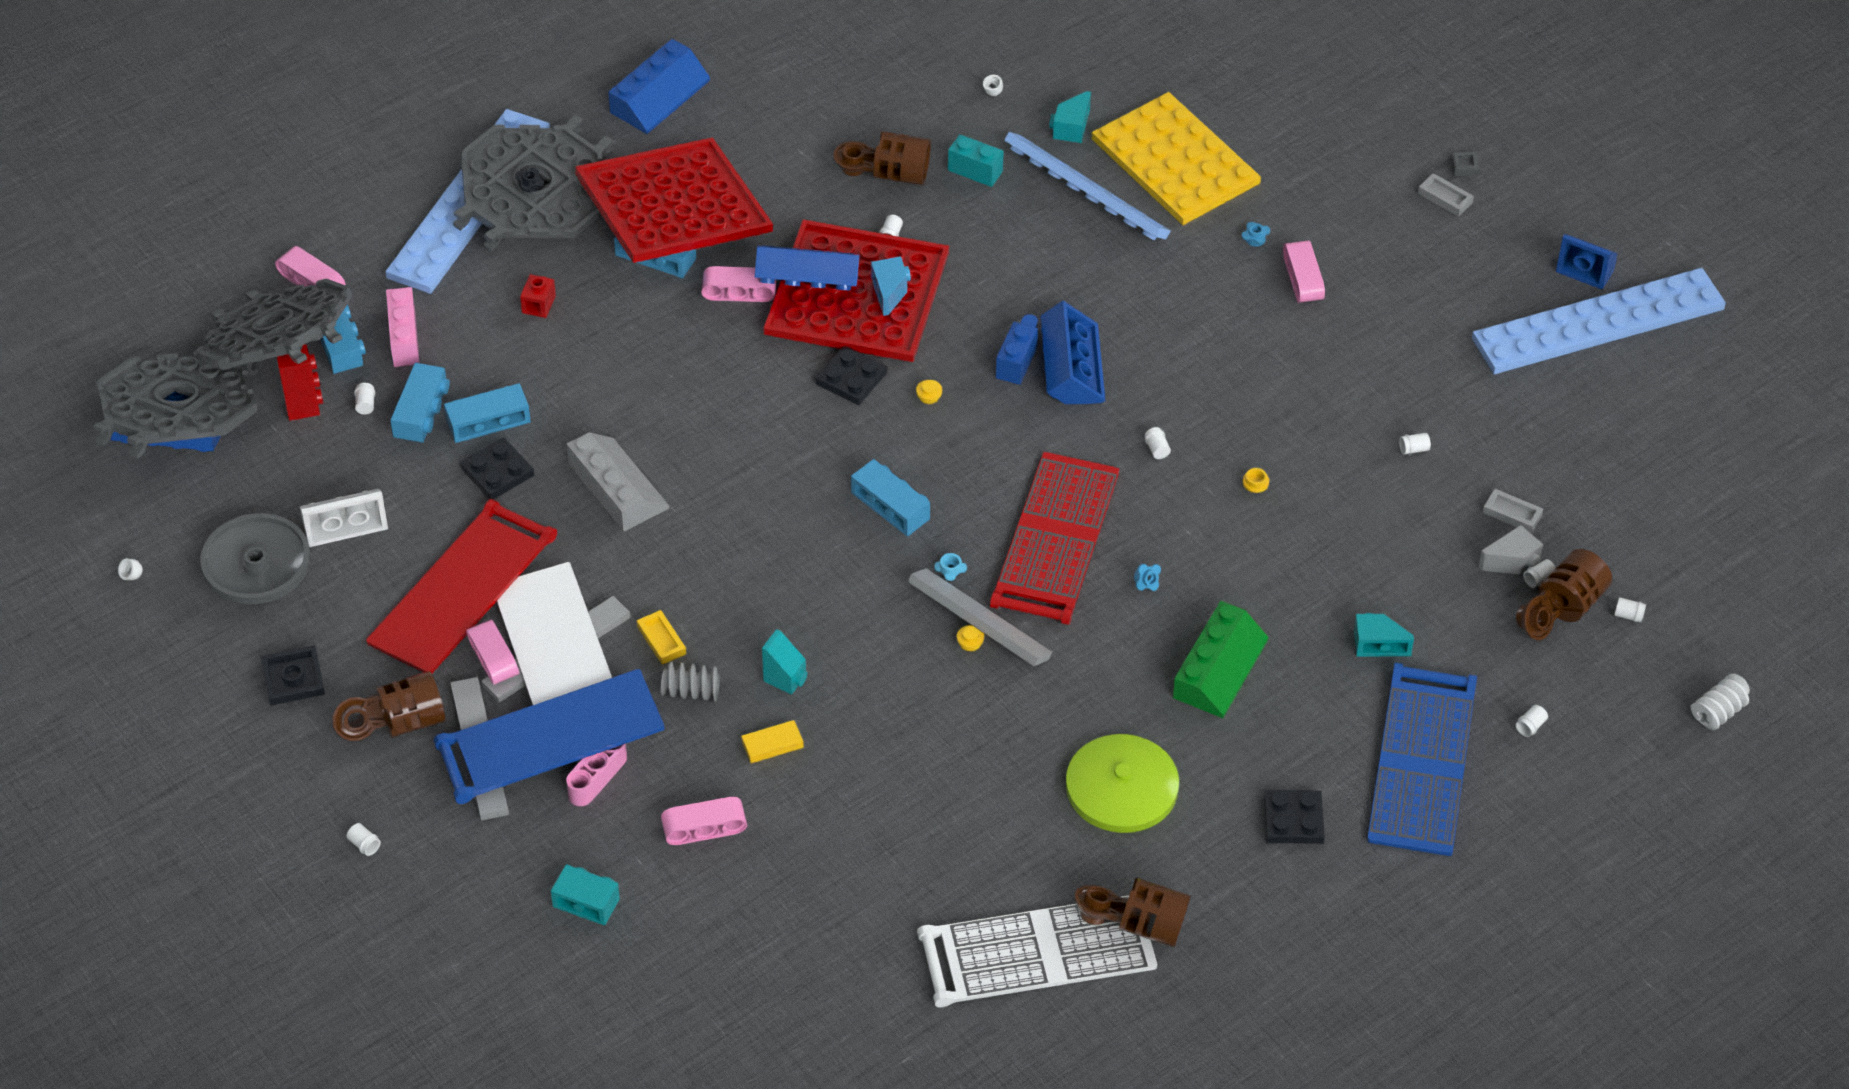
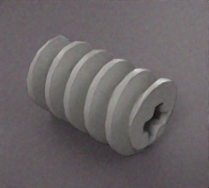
M670 661L667 668L663 670L661 695L664 696L667 689H669L670 696L675 697L678 690H680L681 697L686 698L691 691L692 699H697L702 692L703 700L708 701L711 694H713L714 701L717 702L720 675H718L717 667L714 666L711 673L708 674L706 665L702 666L700 672H696L695 664H691L689 670L685 671L684 663H680L678 669L675 670L673 662Z

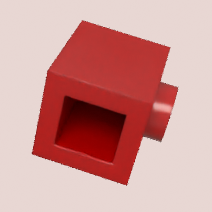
M529 275L520 295L523 314L547 318L556 298L554 279Z

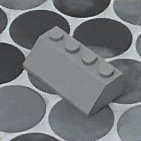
M589 432L566 443L569 465L623 532L669 509L667 502L614 438Z

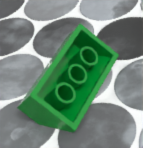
M1223 601L1219 602L1174 679L1173 699L1222 719L1224 718L1269 638L1246 610Z

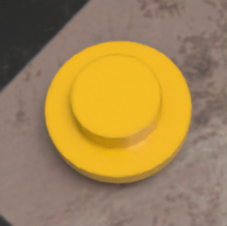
M924 380L917 385L916 394L923 403L933 404L941 397L942 386L937 381Z
M1252 468L1244 475L1243 486L1246 490L1253 493L1263 492L1269 486V477L1263 469Z
M967 625L958 631L957 642L962 649L975 651L983 644L984 633L973 625Z

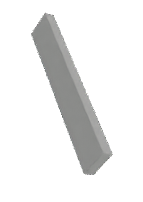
M927 568L910 575L908 582L1032 666L1049 660L1052 651Z
M614 596L588 612L598 639L630 618V611ZM517 658L515 662L519 675L495 685L492 684L489 677L482 680V687L498 703L526 686Z
M478 677L450 682L460 729L463 730L488 721ZM503 787L476 796L481 821L509 815Z

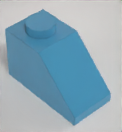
M901 257L871 262V280L883 316L889 315L907 293V281H911L909 267L904 266Z

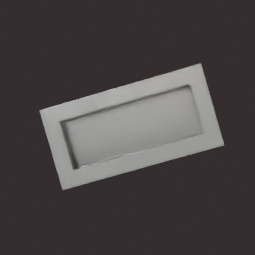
M1434 173L1418 189L1419 195L1458 217L1473 203L1474 199L1473 195Z
M1494 489L1484 505L1483 513L1515 527L1522 525L1532 534L1543 515L1544 509Z

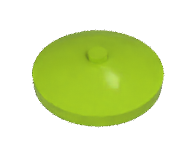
M1113 734L1092 740L1076 752L1067 769L1066 791L1074 810L1088 823L1110 832L1131 833L1142 831L1158 824L1171 812L1178 797L1179 775L1171 757L1157 744L1135 735Z

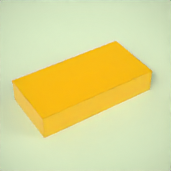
M661 610L637 620V628L662 665L686 655L685 645Z
M794 720L741 736L742 744L750 763L804 748L803 739Z

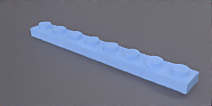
M1008 132L1005 141L1012 145L1010 148L1012 151L1022 156L1024 153L1030 156L1029 161L1041 168L1044 165L1049 169L1047 173L1057 179L1063 177L1068 181L1066 185L1076 191H1080V189L1085 191L1086 198L1097 204L1099 201L1106 205L1104 209L1116 216L1118 213L1125 217L1123 221L1134 228L1138 225L1144 229L1142 233L1153 240H1156L1157 237L1167 239L1171 232L1169 229L1023 136Z

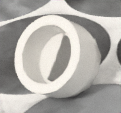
M998 75L987 76L983 81L985 92L990 96L1000 94L1003 90L1002 79Z
M125 558L118 567L119 576L123 580H136L142 575L143 571L142 565L135 559Z

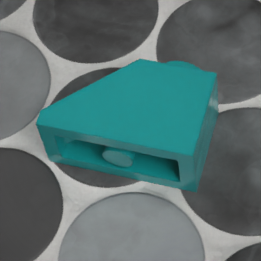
M1086 91L1058 104L1056 114H1051L1049 128L1053 129V139L1082 143L1090 113L1091 92Z
M1356 614L1354 625L1356 657L1411 656L1414 643L1413 634L1385 614Z
M776 629L762 647L763 681L792 695L798 686L801 687L807 679L806 659L780 630Z

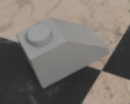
M1520 525L1481 551L1479 568L1482 571L1520 575L1529 567H1533L1541 562L1543 544Z

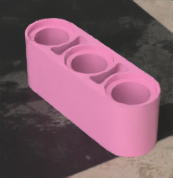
M1308 240L1284 243V261L1297 302L1323 300L1325 298L1324 282L1311 242Z
M294 246L275 261L279 273L297 286L302 284L304 287L310 285L317 286L316 282L318 280L326 278L346 285L344 279L337 271L298 246Z
M712 266L704 270L701 293L706 299L713 301L769 302L775 297L776 279L775 284L760 283V278L755 277V268Z
M492 619L466 630L470 644L493 685L519 675L515 659Z
M626 744L583 758L567 776L566 781L568 798L573 805H588L627 761Z
M726 797L673 807L661 814L665 838L670 845H682L735 835L747 828L742 801L738 797Z

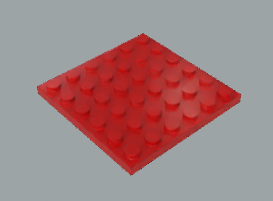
M713 137L575 166V175L633 263L773 232L772 221Z
M803 219L793 248L859 254L857 286H851V290L836 289V284H826V288L810 287L811 282L800 281V286L785 285V280H781L764 326V335L838 349L845 346L859 353L914 362L949 255V246ZM901 257L904 266L909 267L911 281H907V293L889 315L883 316L871 280V262Z

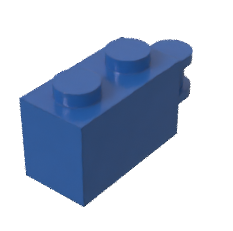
M1025 315L1021 323L1013 322L996 358L997 379L1021 385L1037 350L1038 328L1036 326L1038 320L1036 316Z

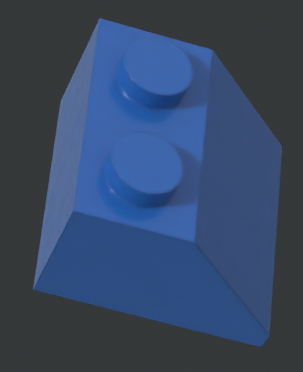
M1564 234L1556 272L1603 290L1614 272L1618 253Z

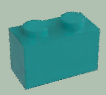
M959 134L948 149V171L992 187L1003 172L1004 151Z
M567 864L551 890L554 908L604 926L620 900L619 885L613 879L606 876L600 877L589 873L584 868H575Z

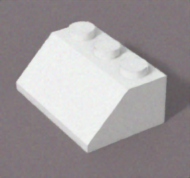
M380 489L363 491L357 494L299 506L309 547L388 529L383 496Z

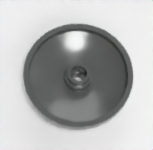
M266 513L243 515L222 524L208 537L200 557L203 577L209 588L225 600L246 605L268 603L289 594L303 581L311 561L308 540L303 531L295 523L284 517Z

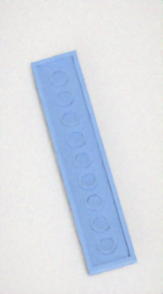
M506 109L495 123V125H505V128H519V125H540V128H550V123L509 109ZM462 169L385 271L387 279L431 294L482 225L476 218L471 217L467 226L461 231L453 226V222L458 219L454 216V212L465 205Z
M1703 268L1473 331L1472 340L1493 374H1498L1724 310L1726 302Z

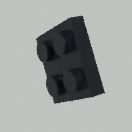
M843 346L817 375L816 385L859 406L885 377L887 366L849 347Z
M504 437L460 462L463 472L489 499H495L535 476L534 468Z
M316 645L261 656L270 706L325 695Z
M1265 790L1264 804L1267 843L1324 844L1322 791Z

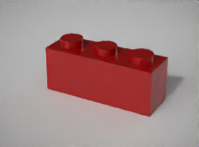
M307 344L302 345L300 350L306 355L307 360L300 364L295 363L289 354L277 356L289 421L320 415L319 404H324L321 388L315 389V387H320L318 372H312V370L317 369L315 355L309 354Z

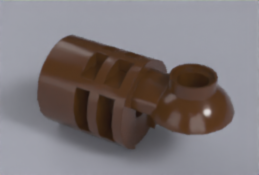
M881 131L880 144L876 148H870L865 143L858 141L845 142L834 150V160L842 168L843 172L849 176H858L863 171L873 172L874 178L923 186L929 167L931 139Z
M1574 549L1540 585L1539 595L1519 607L1516 614L1518 626L1524 629L1529 637L1535 640H1543L1551 632L1554 621L1557 618L1566 622L1579 621L1611 585L1612 574L1608 565L1598 555L1589 550Z
M430 671L376 687V695L367 698H348L337 706L332 717L333 727L339 736L346 740L358 741L370 736L375 729L386 726L391 738L420 728L429 727L444 722L445 712L434 677ZM352 713H360V717L356 721H348Z
M1135 877L1128 899L1119 897L1111 890L1097 885H1084L1075 892V902L1081 911L1080 916L1085 922L1092 925H1100L1106 919L1120 923L1119 930L1174 948L1191 895L1142 880L1138 877Z

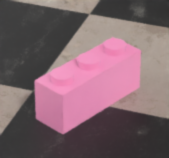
M412 287L386 290L393 365L394 367L420 363Z

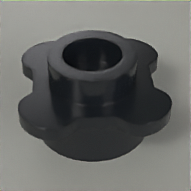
M530 168L524 172H516L515 179L519 180L521 190L534 192L544 185V180L538 175V169Z

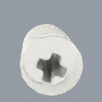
M1737 674L1727 675L1725 679L1706 692L1703 697H1700L1695 703L1690 705L1693 716L1709 730H1717L1720 725L1727 722V719L1733 717L1734 713L1739 712L1742 707L1749 704L1748 694L1750 690L1746 680Z

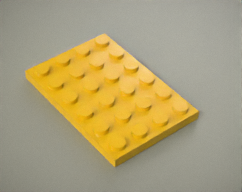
M1170 92L1092 132L1091 139L1182 225L1259 185L1261 181V176Z

